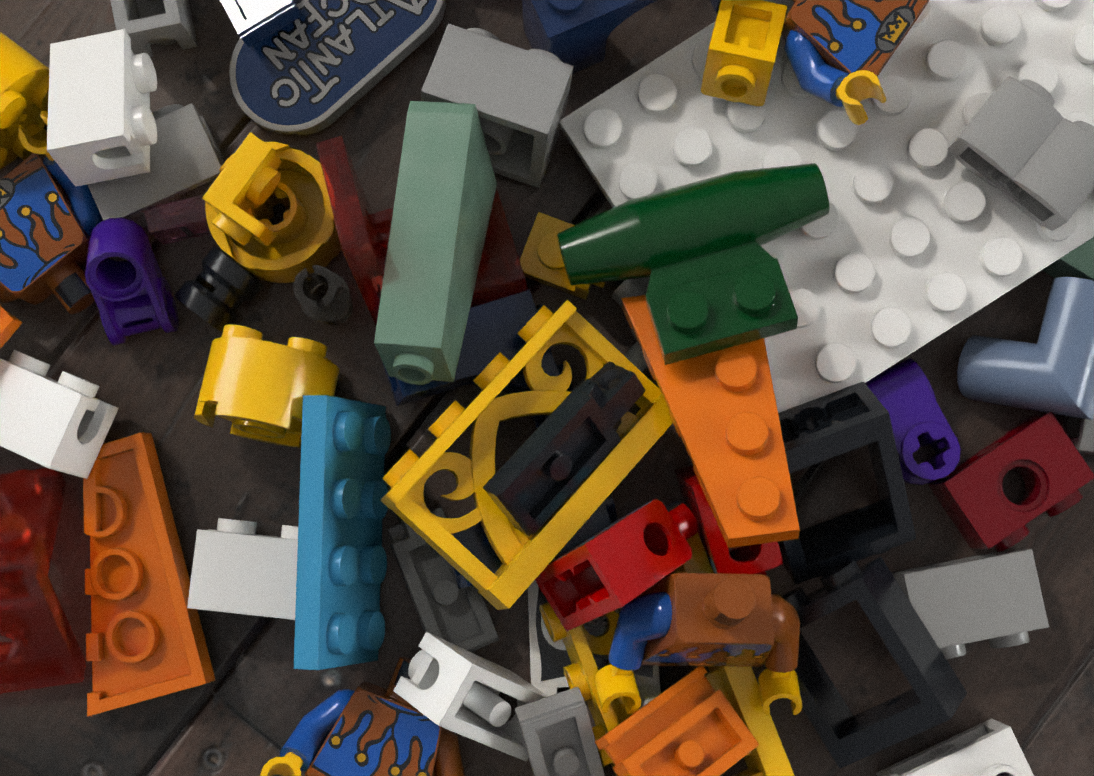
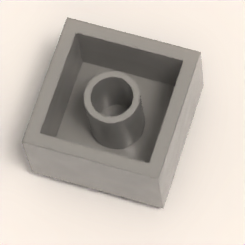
M448 23L422 87L421 101L476 104L494 173L540 188L562 130L560 128V120L565 117L574 66L563 63L557 56L542 49L525 50L502 42L494 34L484 29L468 28L466 30Z

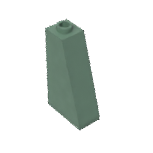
M410 101L407 111L374 344L389 377H396L409 384L423 385L431 382V380L454 382L497 187L476 104Z

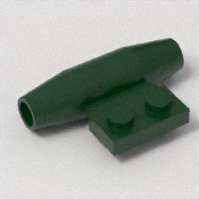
M816 163L733 171L631 199L558 233L557 239L570 285L650 277L647 293L645 294L646 305L664 364L668 365L797 329L798 316L778 259H774L761 246L828 215L829 199L822 173Z

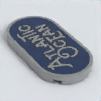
M295 0L303 16L250 48L241 38L237 42L231 57L229 70L230 84L234 97L241 109L256 124L269 132L283 135L282 133L288 135L297 133L299 136L319 132L335 122L434 33L443 19L446 1Z

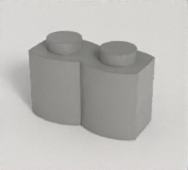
M1008 76L983 104L948 150L972 173L999 189L1023 213L1053 231L1068 222L1094 189V126L1084 121H1075L1073 123L1063 118L1053 107L1054 99L1052 95L1040 84L1028 79L1019 81Z

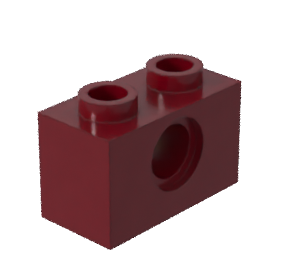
M1052 412L1029 417L957 465L955 470L949 475L935 480L928 486L970 548L990 549L993 547L996 552H1001L1023 540L1030 533L1025 524L1043 512H1046L1049 517H1053L1078 503L1083 498L1078 489L1093 480L1094 474ZM1011 469L1018 472L1025 483L1024 496L1016 504L1006 498L1002 489L1003 478Z

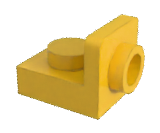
M721 0L702 79L701 92L704 95L754 106L764 105L787 5L764 0Z
M251 132L202 199L218 213L211 223L243 246H246L251 237L268 247L275 238L274 234L264 224L249 215L247 211L253 203L261 206L274 192L281 178V173L277 170L283 162L271 146Z
M538 212L516 268V274L586 300L592 284L603 288L606 282L570 285L557 234L575 225Z

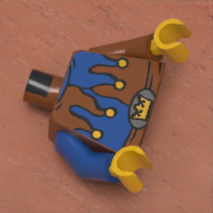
M791 0L794 2V5L785 18L781 35L785 40L784 51L800 87L805 92L834 106H844L853 124H864L868 117L860 102L867 98L877 99L880 103L887 101L878 75L930 0Z
M41 111L40 116L47 125L48 111ZM20 123L19 140L21 145L33 154L0 180V302L9 303L22 299L37 305L51 294H54L70 314H76L86 309L95 301L86 283L83 268L86 267L92 230L102 222V216L88 185L75 187L48 153L47 139L37 140L32 138L24 124ZM39 154H45L46 157L43 158Z
M675 573L669 575L624 605L620 611L608 655L611 664L604 666L595 675V686L602 712L607 713L611 701L618 697H623L627 714H634L638 711L642 701L633 670L639 669L641 665L761 667L765 664L767 669L758 678L763 713L766 716H770V704L774 700L787 698L791 701L792 714H799L803 706L797 673L794 671L798 667L800 620L794 606L778 594H771L770 578L763 574Z
M399 657L387 689L364 681L355 691L350 689L336 691L305 714L280 750V757L270 759L263 766L260 776H301V771H306L305 776H465L458 736L454 732L435 724L393 691L401 676L410 679L408 669L412 659Z

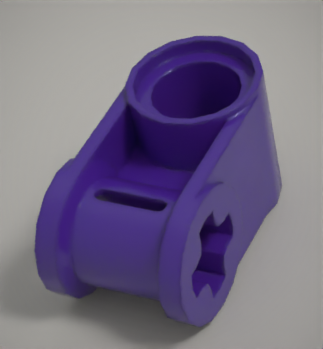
M122 217L109 218L100 222L92 230L90 236L85 278L99 309L102 325L113 346L126 342L127 336L160 328L166 333L178 331L179 321L174 296L168 281L162 276L148 240V235L144 229L134 221ZM108 257H121L127 261L117 262L110 260Z
M908 358L886 369L865 383L889 412L905 482L913 485H924L944 478L955 470L960 460L961 451L958 439L936 402V397L929 380L913 359ZM931 444L936 455L931 457L928 462L917 464L912 453L920 447Z

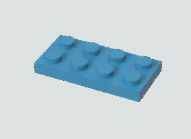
M303 395L294 669L323 670L378 661L379 648L385 637V620L380 612V586L387 571V556L382 547V519L385 517L388 507L380 500L388 492V488L382 479L384 477V454L387 453L391 442V429L386 419V406L329 395Z

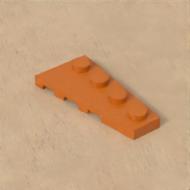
M646 295L621 298L624 315L630 328L635 332L643 350L644 360L653 380H656L667 404L669 416L678 436L683 440L693 463V470L728 548L798 539L800 532L764 338L665 365L647 309Z
M141 432L104 443L88 479L83 478L84 533L90 536V568L85 569V595H91L92 631L86 634V661H92L93 692L87 693V717L216 680L198 610L187 608L190 579L152 433Z

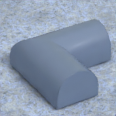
M1056 277L1052 280L1037 344L978 335L971 336L962 349L957 370V382L962 395L969 400L1093 420L1094 281L1077 277Z

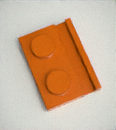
M698 666L595 741L599 750L604 749L615 764L612 769L617 776H720L755 749L759 743L720 689L714 690L704 676L707 673L704 666Z

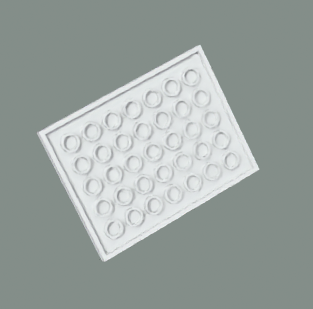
M764 0L787 5L785 18L794 5V2L791 0ZM930 0L878 75L887 101L880 103L877 99L867 98L860 102L868 117V120L861 125L852 123L844 106H834L805 92L800 87L784 51L785 40L782 35L763 106L731 102L704 95L701 92V85L715 22L560 120V128L613 208L631 199L733 171L810 163L817 164L828 193L829 214L761 246L774 259H778L798 316L797 329L764 338L777 410L780 413L857 383H866L1094 237V189L1067 223L1051 231L1023 213L999 189L972 173L948 150L983 104L1008 76L1019 81L1028 79L1040 84L1052 95L1054 99L1053 107L1063 118L1073 123L1075 121H1084L1094 126V0Z

